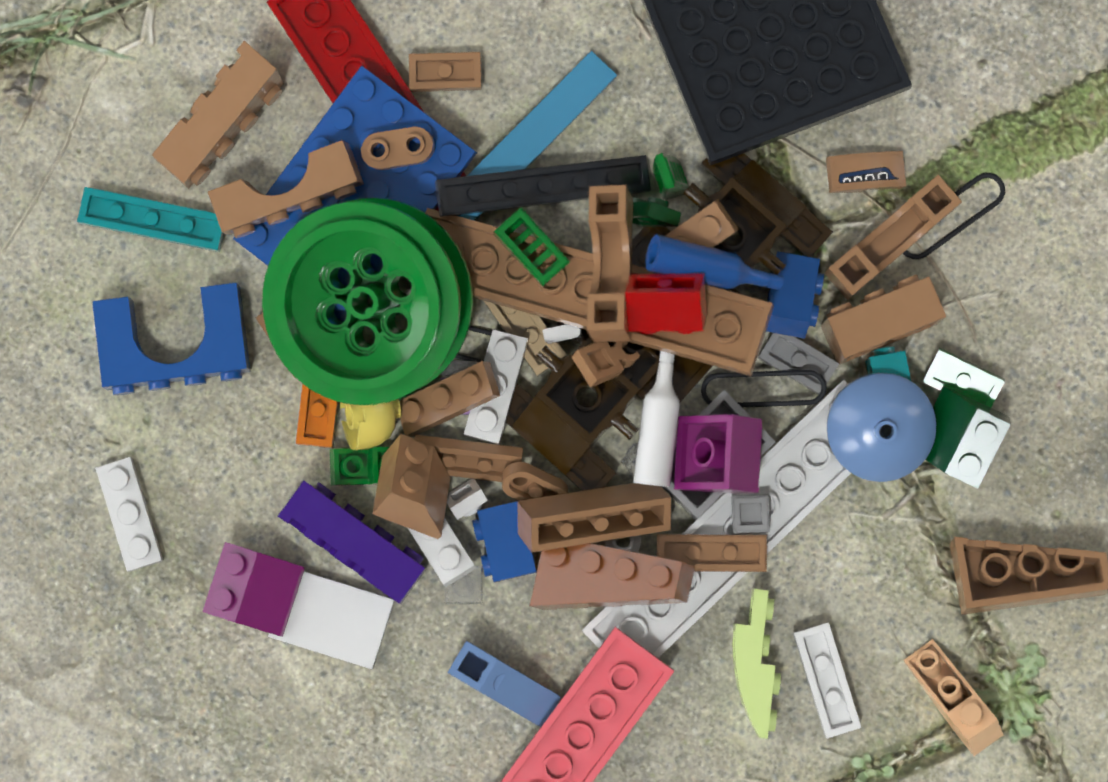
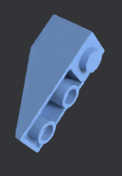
M469 641L465 642L447 672L539 727L544 724L561 698L558 694Z

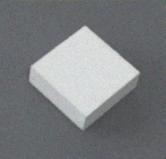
M568 324L542 330L547 344L578 338L582 335L581 328Z

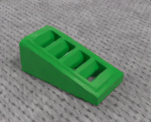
M665 153L657 154L654 158L652 171L662 199L669 200L683 195L685 190L689 189V185L681 162L677 158Z
M522 207L493 233L500 243L542 287L570 263L567 257ZM523 224L527 229L512 241L508 236ZM533 234L536 240L522 252L518 246ZM543 245L547 250L531 262L527 257ZM553 255L557 260L541 273L537 268Z

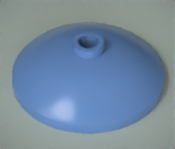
M872 373L853 380L836 396L828 413L827 438L834 456L850 473L869 481H893L905 477L916 470L927 458L935 440L936 417L928 397L916 384L896 374ZM886 424L890 425V435L881 437L879 434L880 428Z

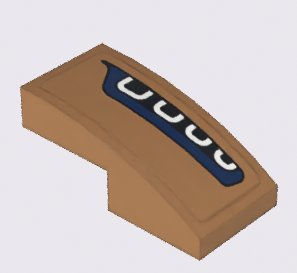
M903 151L857 153L826 158L829 193H856L866 190L901 189L906 187Z

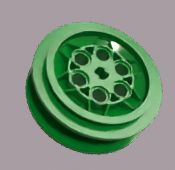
M360 198L322 208L302 219L284 236L275 249L266 270L262 290V308L265 327L276 354L290 373L312 391L337 402L352 405H376L399 399L427 385L447 369L461 350L467 337L473 312V291L470 273L459 247L437 221L423 211L400 201L387 198ZM373 253L380 256L383 261V268L380 272L375 271L370 265V258ZM341 267L345 268L350 274L348 286L339 281L338 271ZM401 276L408 278L411 282L412 289L409 295L404 294L399 288L398 283ZM368 294L371 296L373 300V306H371L368 302ZM336 304L342 305L346 310L347 316L344 322L335 316L334 309ZM396 313H401L407 318L408 327L405 331L396 326ZM365 326L370 327L375 333L373 344L366 342L363 338L362 331Z

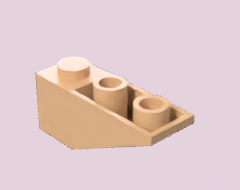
M933 639L904 659L907 667L973 756H976L1003 736L998 719Z

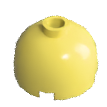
M398 399L376 405H352L339 402V408H345L347 422H341L346 440L352 450H366L381 445L390 438L395 429L396 419L401 417V406Z

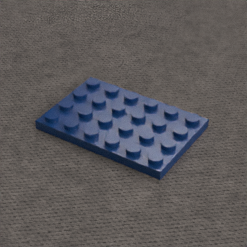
M361 65L266 195H281L292 190L300 183L306 173L309 153L341 140L350 144L364 184L355 187L357 193L352 196L336 200L334 195L321 200L323 206L305 213H302L300 208L288 213L289 219L275 225H268L266 221L254 226L256 230L254 233L240 238H235L234 236L233 239L268 266L275 249L284 236L302 219L322 208L360 198H387L409 204L424 213L427 208L435 210L438 206L435 181L460 177L477 152ZM408 127H420L429 132L434 139V153L423 164L377 170L368 166L361 155V147L364 140L373 133ZM415 138L409 142L410 151L414 152L420 148V140ZM382 144L376 145L373 149L375 157H381L385 152ZM373 253L370 258V265L375 271L380 272L383 268V261L380 256ZM341 267L338 271L339 281L348 286L350 274L345 268ZM336 304L334 309L335 316L344 322L347 316L346 310L342 305Z

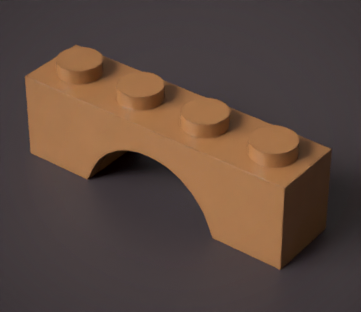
M341 140L310 152L307 170L303 179L296 187L284 194L264 195L257 191L250 182L239 179L208 191V195L222 233L234 234L235 238H240L256 231L254 226L267 221L268 225H275L288 220V213L301 208L302 213L320 208L323 206L321 200L334 195L336 200L352 196L357 193L355 187L361 186L364 183L350 144Z
M938 174L873 232L832 264L824 274L841 294L849 300L955 210L962 201Z
M626 185L589 186V226L593 248V277L591 290L587 294V332L594 342L631 341V332H628L625 290L629 275L632 274L633 198Z

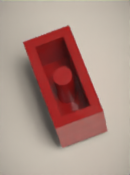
M704 274L629 275L625 290L628 332L654 334L657 332L677 331L680 334H691L696 331H703L707 315Z

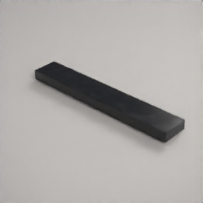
M646 155L435 181L440 217L588 200L589 186L626 185L630 194L651 191Z

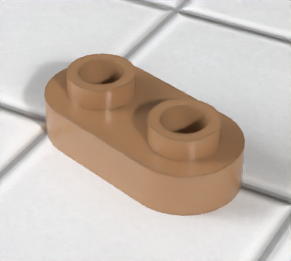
M408 127L369 135L362 144L361 155L368 166L377 170L406 167L427 162L434 153L435 143L431 134L423 128ZM417 138L421 143L420 148L414 152L410 151L409 142ZM378 144H382L385 148V152L381 157H375L373 154V149Z
M512 463L502 472L503 491L518 501L568 493V486L562 479L529 463Z

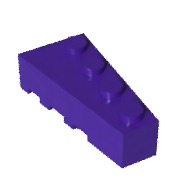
M303 480L278 514V517L286 523L293 525L304 536L327 550L333 557L356 571L362 578L394 601L402 604L426 571V568L420 565L424 558L408 546L401 551L391 544L395 537L378 524L373 530L361 522L365 515L349 503L344 509L332 501L336 494L320 482L313 487Z

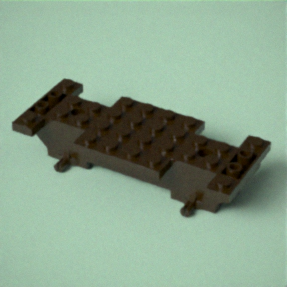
M745 153L710 166L707 158L701 163V166L724 186L720 191L709 197L693 182L689 189L687 188L683 195L699 207L698 212L718 199L739 229L741 242L738 245L729 246L722 241L713 248L739 255L743 262L751 268L761 262L776 275H779L786 267V264L770 251L780 237L786 240L802 256L812 257L833 233L799 199ZM643 227L632 239V264L646 268V254L652 238L655 235L665 236L671 231L666 227ZM735 287L732 289H723L741 294L739 291L735 289ZM557 322L559 326L565 325V323ZM581 328V337L574 338L580 344L576 351L595 343L586 329ZM616 341L608 342L611 347ZM628 342L622 348L623 351L629 355L638 352L640 357L632 366L624 368L618 377L590 388L572 359L573 354L561 360L545 345L542 348L543 353L539 352L536 358L552 370L548 382L539 390L535 398L530 396L516 383L506 424L581 491L604 488L617 473L591 450V447L612 426L619 430L628 440L634 436L628 429L634 434L637 433L639 428L623 414L637 396L643 400L645 395L653 388L660 362V350ZM678 355L674 356L672 385L679 402L689 394L713 365ZM590 388L596 392L598 400L593 406L583 407L578 403L576 396L581 389Z

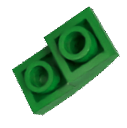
M373 447L366 450H352L351 448L330 449L331 486L377 485L382 456L389 447Z

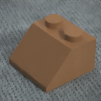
M403 434L398 436L382 456L372 514L439 539L442 536L451 477L434 446Z

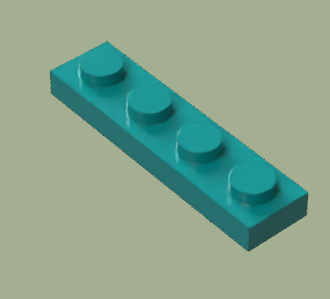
M84 187L77 222L83 225L220 252L224 234L221 231L215 213Z

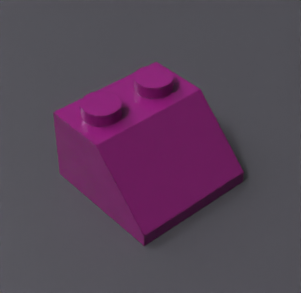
M738 415L678 416L674 489L723 493H759L762 419Z
M225 542L202 612L283 637L305 567Z

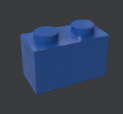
M777 251L776 257L786 264V267L779 273V275L783 276L782 288L780 290L769 288L767 302L773 303L774 308L766 332L805 339L809 326H816L819 313V305H814L813 301L815 294H821L824 274L818 273L820 259Z
M517 501L478 510L479 519L472 520L476 540H484L487 551L486 555L480 556L485 577L492 576L494 583L537 573L532 552L518 535Z

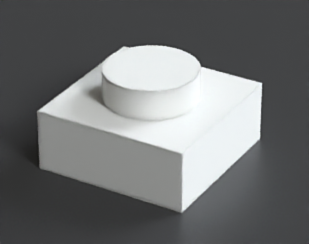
M470 479L448 493L447 504L457 520L463 516L468 517L480 510L482 504L488 501L475 479Z

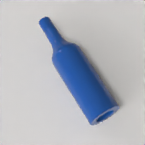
M655 235L652 238L646 254V269L650 272L659 274H704L705 284L714 287L732 289L741 284H752L780 290L783 285V276L751 268L735 253L661 235Z

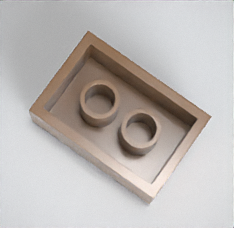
M916 274L897 282L898 285L893 287L894 291L886 294L884 288L865 295L864 299L859 301L860 305L852 308L851 303L848 302L831 309L830 313L826 315L827 319L821 325V328L835 361L841 365L873 350L880 349L931 328L947 316L930 277L919 280Z

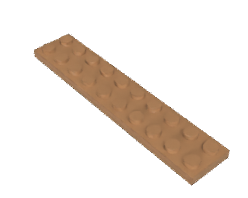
M427 208L425 213L437 221L459 247L470 273L473 298L587 330V294L590 292L592 285L593 253L554 243L570 263L542 287L493 235L498 227L459 216L440 217L439 211ZM513 232L508 237L514 241L521 233ZM529 236L518 248L523 252L536 238ZM541 245L527 258L533 262L547 249ZM551 255L537 269L543 273L557 259ZM632 264V274H659ZM705 285L707 315L703 331H696L691 334H680L677 331L657 332L654 334L631 332V341H628L752 376L774 306L771 302Z

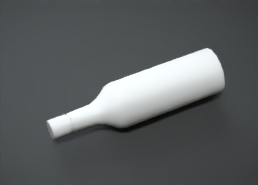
M660 351L656 382L643 399L633 483L670 487L680 402L672 385L675 355Z

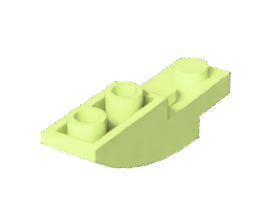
M752 589L748 625L733 624V665L737 688L748 720L759 738L768 739V732H775L777 710L771 709L772 695H779L781 673H775L776 665L761 664L762 656L768 657L770 635H764L765 621H772L774 599L768 598L769 590Z

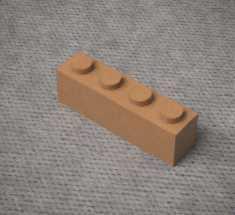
M631 483L517 501L518 535L531 552L671 530V497L661 486Z

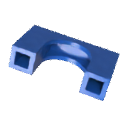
M237 283L200 287L205 322L203 340L194 354L181 362L173 364L155 362L143 352L138 340L134 301L131 298L121 297L92 301L102 387L108 391L112 390L113 395H127L135 393L134 387L148 385L149 391H157L171 388L170 382L184 381L185 386L206 384V378L220 376L221 381L242 379V373L251 372L240 286Z

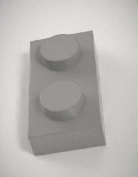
M777 333L771 335L758 359L778 371L814 370L822 375L826 385L839 365L838 362L800 339ZM812 375L788 376L814 393L820 394L821 383L816 377Z

